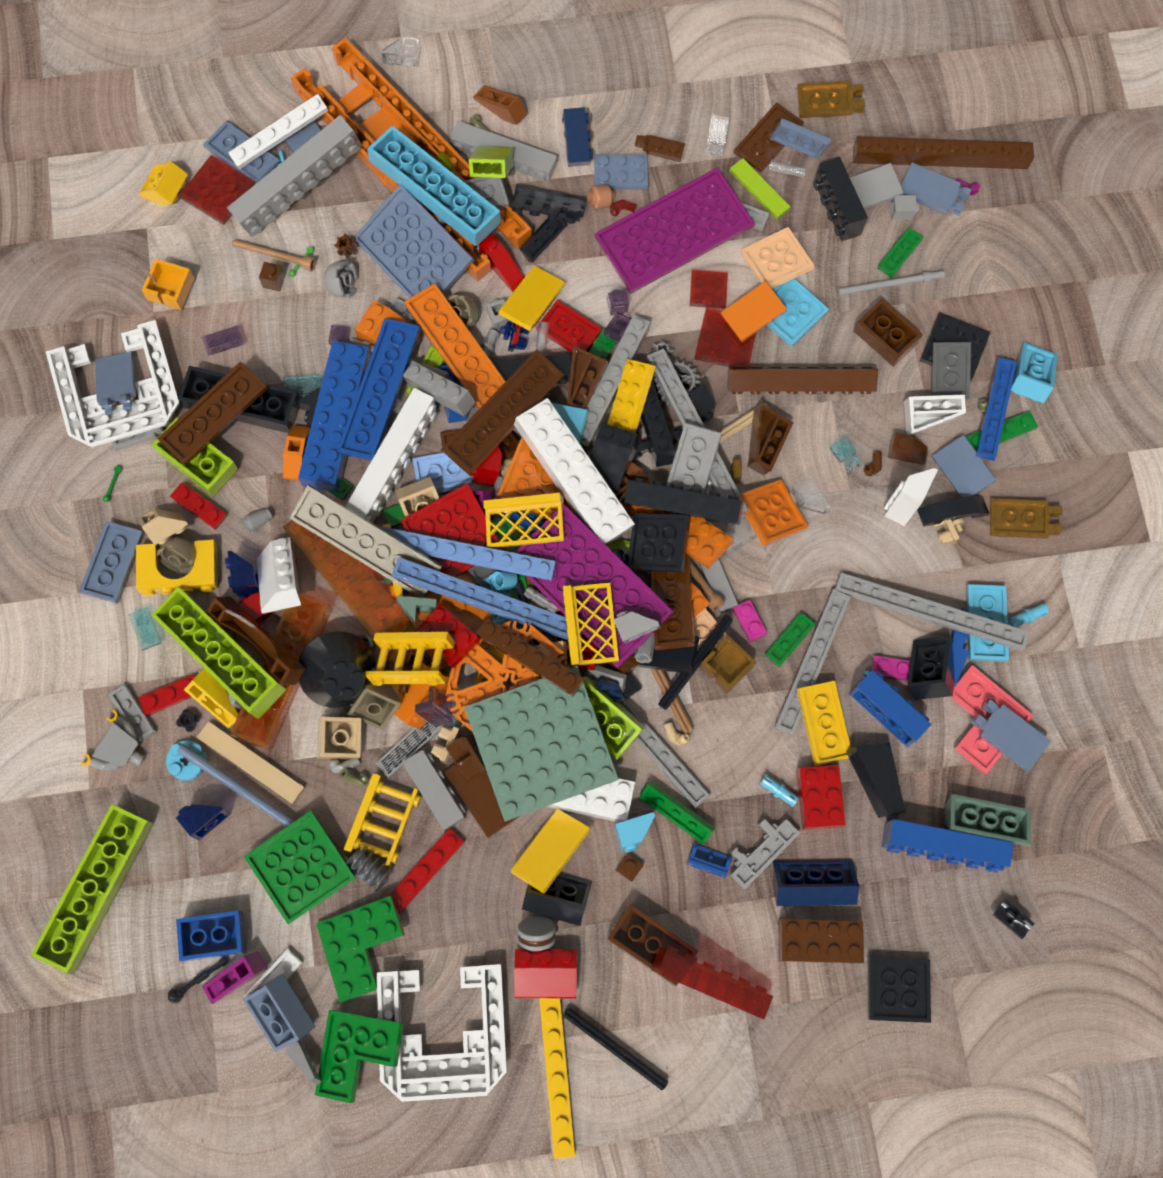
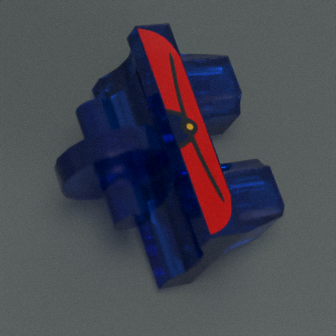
M509 321L506 323V326L500 327L499 332L504 335V340H508L509 336H511L507 351L513 352L514 349L525 350L528 339L519 337V333L528 335L529 331L516 323H513V327H511L512 322Z

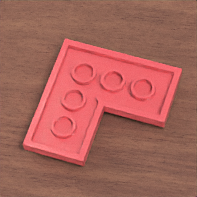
M973 665L954 687L953 696H949L970 715L977 717L980 714L986 721L991 714L982 709V706L990 699L998 707L1004 704L1027 723L1034 716ZM973 725L954 750L985 775L1002 756V753L981 738L979 735L982 731Z

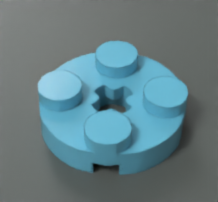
M186 740L170 747L166 757V766L169 773L177 779L191 781L196 779L204 770L192 762H188V766H185L182 762V759L185 757L177 752L178 748L184 744L207 761L208 758L205 750L199 744Z

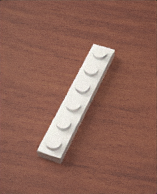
M317 94L228 153L236 166L241 169L329 110Z

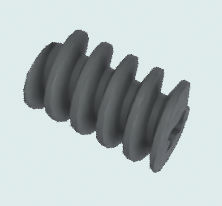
M367 847L359 849L349 858L346 864L352 863L351 869H358L357 875L364 874V881L370 879L369 886L376 885L375 891L377 892L388 881L391 869L383 871L385 864L383 863L378 866L379 858L371 860L373 853L371 852L366 855Z

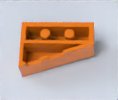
M422 663L420 671L431 670L430 665ZM439 670L446 679V684L435 686L429 684H410L408 693H405L404 699L401 700V705L394 715L407 725L421 729L449 697H446L450 674Z

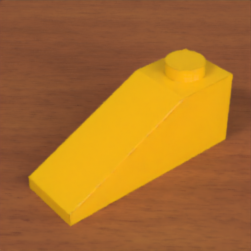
M204 668L184 689L227 728H230L240 718L235 707L230 704L226 690Z

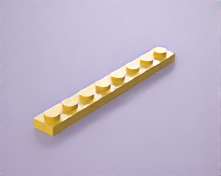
M539 998L554 1159L575 1157L560 999Z

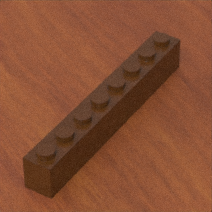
M728 366L727 388L732 394H743V392H750L751 394H761V392H768L769 394H779L780 392H787V394H798V392H805L806 394H816V392H823L824 394H834L835 392H842V394H853V392L871 394V392H877L878 369L875 366Z

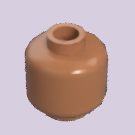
M608 185L592 186L587 193L588 204L594 209L609 208L615 199L614 191Z

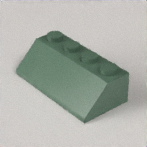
M951 794L945 805L944 823L949 830L1025 846L1031 845L1030 809Z

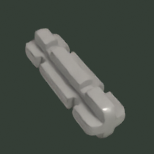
M531 587L526 589L524 595L527 598L532 599V601L555 614L559 609L546 596Z

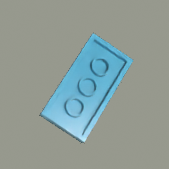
M972 584L966 586L967 610L969 613L1008 625L1006 586ZM968 634L970 661H1009V647Z

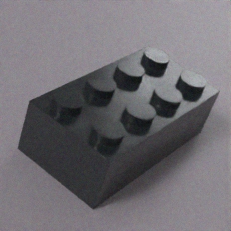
M837 157L820 163L813 185L820 194L822 205L827 209L828 219L833 222L835 234L839 236L841 242L860 236L868 216L841 158Z

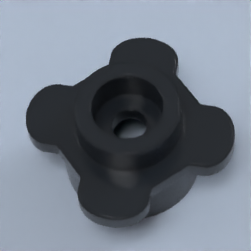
M185 709L176 721V725L185 728L187 732H192L195 724L200 721V717Z

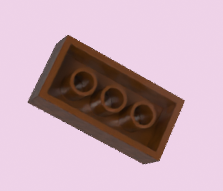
M631 904L607 938V941L674 987L678 985L698 953L697 949Z
M778 920L779 962L864 963L863 921Z

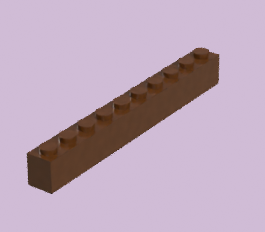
M857 136L853 146V163L858 164L891 163L892 165H911L913 162L920 166L1028 169L1034 159L1033 142Z

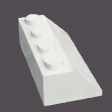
M938 469L926 470L908 476L906 481L901 480L899 486L884 507L887 510L884 517L905 526L922 504Z
M291 538L273 540L257 558L262 614L301 605L296 556Z

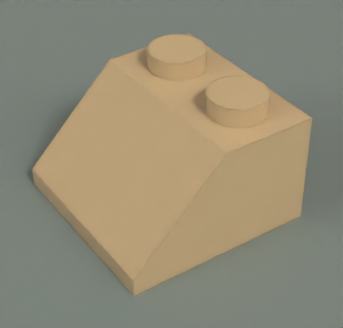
M431 477L395 490L405 518L439 499Z
M321 717L318 719L317 759L360 758L361 718Z

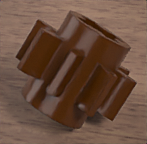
M345 233L344 236L337 237V244H334V246L338 249L337 253L340 256L344 254L346 258H349V255L356 254V248L359 246L354 243L356 239L353 236L349 237Z

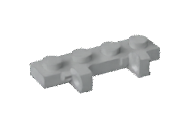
M765 819L762 820L757 826L763 828L765 833L763 838L765 840L751 854L749 852L746 855L740 853L738 847H735L730 852L736 860L734 865L737 867L730 876L743 890L800 834L787 819L779 826L775 823L771 826Z

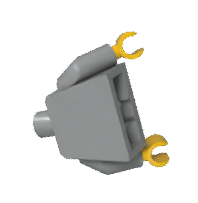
M112 710L115 717L113 719L106 717L111 723L93 754H83L88 757V761L86 763L80 762V764L88 767L91 766L101 771L117 770L120 766L124 767L127 761L138 766L144 755L135 751L138 742L136 741L137 734L132 725L120 717L115 710Z

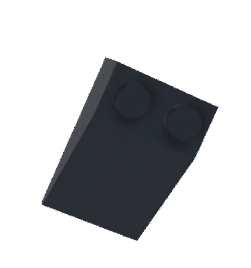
M602 423L589 459L609 488L619 493L639 446L638 434Z
M943 636L913 640L907 687L914 699L921 700L953 696L955 678L952 637Z

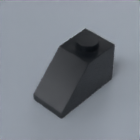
M703 383L690 392L688 396L702 422H708L713 418L716 407L706 385Z

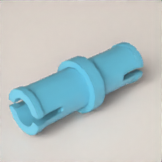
M1042 603L1032 609L1027 608L1018 615L1009 617L1008 621L1010 626L1019 627L1026 623H1033L1035 619L1048 615L1049 610L1046 604Z
M767 774L759 784L772 792L775 798L779 797L791 807L799 799V796L785 788L783 783L779 784Z

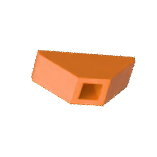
M293 425L289 431L283 452V479L299 481L298 476L311 427Z

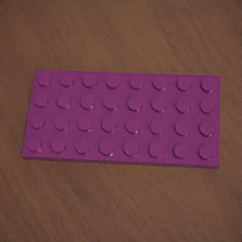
M717 167L594 234V237L627 290L632 294L753 228L755 223Z
M564 504L565 541L522 545L515 552L557 562L553 581L530 576L526 577L564 615L563 586L571 585L572 587L610 583L614 619L621 612L628 611L629 613L632 611L658 621L661 626L674 613ZM558 510L550 517L552 520L558 515ZM547 520L540 528L544 531L551 522ZM553 525L547 534L551 537L559 536V528ZM538 529L530 538L537 539L542 532ZM597 589L594 595L603 601L607 596V589ZM584 590L575 591L576 599L581 603L589 596ZM592 597L585 604L593 612L600 605ZM602 606L596 615L605 621L609 616V610ZM582 608L578 613V618L585 623L592 614ZM593 616L587 625L596 632L602 625V622ZM605 625L598 632L605 640H608L612 635L611 630ZM615 625L619 662L612 663L619 668L655 631L625 644ZM586 627L581 631L588 639L594 635ZM597 636L591 641L598 649L604 645V642ZM606 645L601 652L607 658L614 657L613 649Z

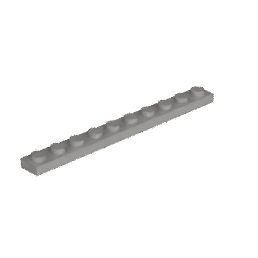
M661 349L648 355L647 361L649 364L656 366L654 374L682 428H684L685 423L705 428L665 350ZM717 451L709 476L714 490L717 493H721L720 497L728 498V495L740 497V501H743ZM745 503L743 505L742 514L748 512V508L745 505Z
M841 573L835 589L852 598L1022 652L1025 650L1030 634L1029 631L844 573Z

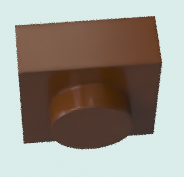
M627 853L615 871L632 882L644 865Z

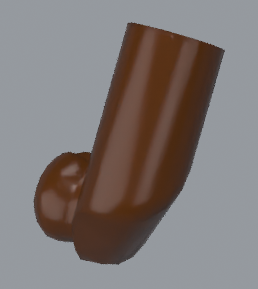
M874 452L873 462L864 467V473L867 476H874L881 471V452Z

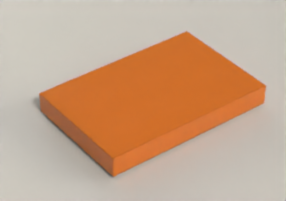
M764 281L720 313L742 343L785 313L787 308L768 283Z

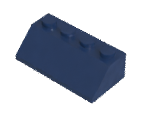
M852 860L773 861V886L776 906L857 905L859 883Z

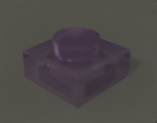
M331 325L329 345H332V341L348 343L350 327Z

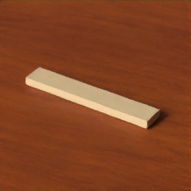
M209 721L196 737L292 804L295 803L305 789L302 785Z

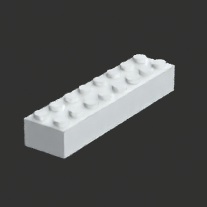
M416 388L412 390L346 507L372 523L376 517L382 514L383 504L391 498L393 493L391 490L394 485L399 484L403 469L408 468L411 462V455L418 451L419 441L421 438H425L429 430L427 427L437 417L434 397Z
M548 398L516 417L514 426L571 509L605 545H608L632 529L634 522Z

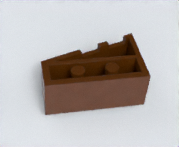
M573 346L567 405L586 409L609 363L607 360L576 346Z
M762 404L753 413L748 467L765 475L772 471L794 422Z

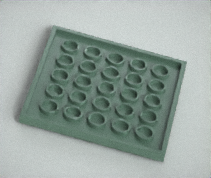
M578 666L570 668L571 671L581 676ZM543 678L464 707L504 821L619 780L584 683L574 697Z

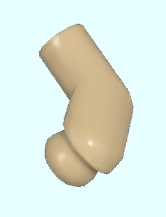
M672 722L664 725L671 743L679 746H685L689 743V735L676 732Z

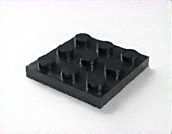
M939 312L920 362L932 366L933 343L971 342L970 381H972L990 332Z
M634 513V526L631 532L627 566L632 571L684 573L691 517L678 514Z
M868 957V1020L931 1023L930 960Z

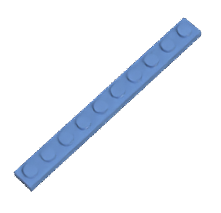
M379 526L426 556L553 581L556 561Z
M399 557L392 573L393 578L512 621H517L521 624L527 623L529 627L531 624L537 630L568 640L566 617L406 559Z

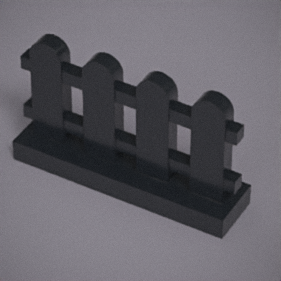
M516 184L515 193L512 198L514 201L509 202V207L517 213L526 210L530 211L529 214L532 216L545 214L548 219L557 220L559 217L564 218L565 222L569 224H574L576 221L580 222L581 217L583 218L587 198Z

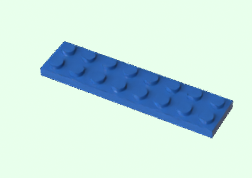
M384 319L338 445L337 452L339 454L372 461L380 447L402 385L403 374L408 368L420 334V326Z

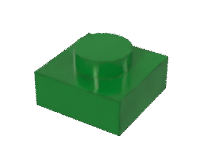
M342 478L337 492L327 491L343 501L353 488V485Z

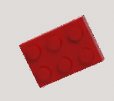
M556 300L536 327V331L573 354V346L588 351L598 338L602 328Z
M441 604L414 631L448 632L455 641L454 648L443 650L442 659L453 669L481 640Z

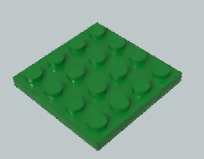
M313 810L244 856L288 925L357 878L350 866L346 864L347 862Z

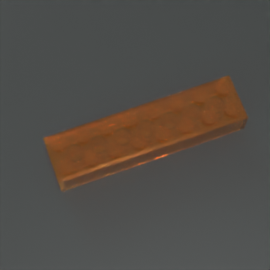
M293 520L283 526L287 536L291 538L292 542L373 639L375 633H395L410 623L407 615L362 562Z
M301 592V605L284 610L273 635L296 660L299 659L305 646L312 639L322 634L332 612L330 603ZM262 660L261 665L268 671L264 660ZM299 681L295 685L283 686L287 690L259 719L251 715L242 706L230 735L235 739L271 752L300 686Z

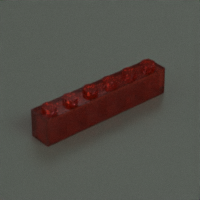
M668 946L667 949L659 948L651 968L652 971L763 1020L765 1019L773 999L772 995L767 994L768 989L757 984L755 988L749 986L750 981L741 977L735 980L732 978V973L723 969L719 973L714 970V965L705 961L701 965L697 963L698 958L687 953L683 957L679 955L680 950Z

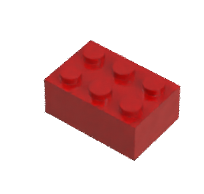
M839 765L799 768L796 771L802 830L842 828L845 826Z

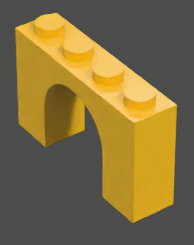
M214 540L194 541L197 553L194 566L186 576L180 579H168L162 576L160 555L157 556L159 550L157 545H136V590L143 596L151 597L156 593L171 595L177 587H180L188 594L199 590L208 593L212 592L213 589H218V545Z

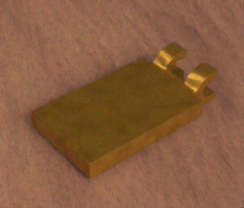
M850 81L798 84L799 118L852 115L853 111L863 113V107H865L864 99H853V97L862 98L863 84L851 85Z
M991 498L990 536L1047 539L1049 534L1059 536L1060 532L1063 531V524H1050V517L1059 518L1060 514H1062V506H1049L1048 501Z

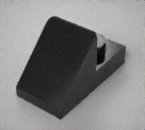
M320 388L296 401L298 409L306 410L304 421L308 427H311Z

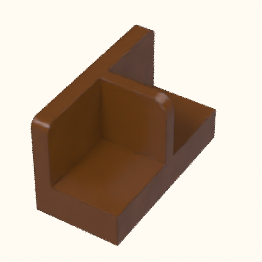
M460 736L444 746L465 781L479 772L483 773L486 771L466 737Z

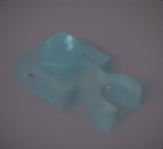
M846 437L830 447L831 452L839 463L846 462V469L849 472L853 470L851 463H855L857 467H860L861 461L853 456L856 454V450Z

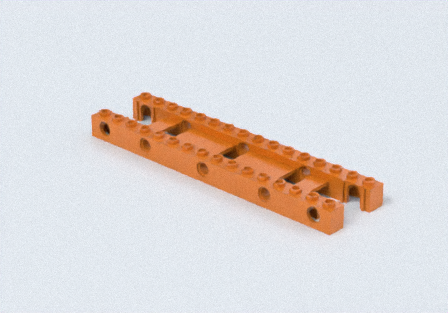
M346 37L332 47L334 60L338 66L340 65L350 75L351 80L354 79L358 86L338 101L326 91L324 85L319 84L317 90L310 70L307 71L303 68L291 77L294 91L305 102L317 94L320 96L329 110L320 116L327 125L339 115L342 116L362 144V147L355 155L392 193L399 185L369 161L367 150L391 126L398 129L462 181L478 178L470 177L469 164ZM372 98L381 107L380 110L360 125L348 116ZM421 203V205L438 221L437 215ZM511 207L500 208L501 223L496 227L497 231H501L511 242V245L519 249L531 236V228L516 212L512 211ZM447 223L441 224L475 259L466 271L477 282L491 272L490 260L487 255L482 254L479 259L474 251V245Z

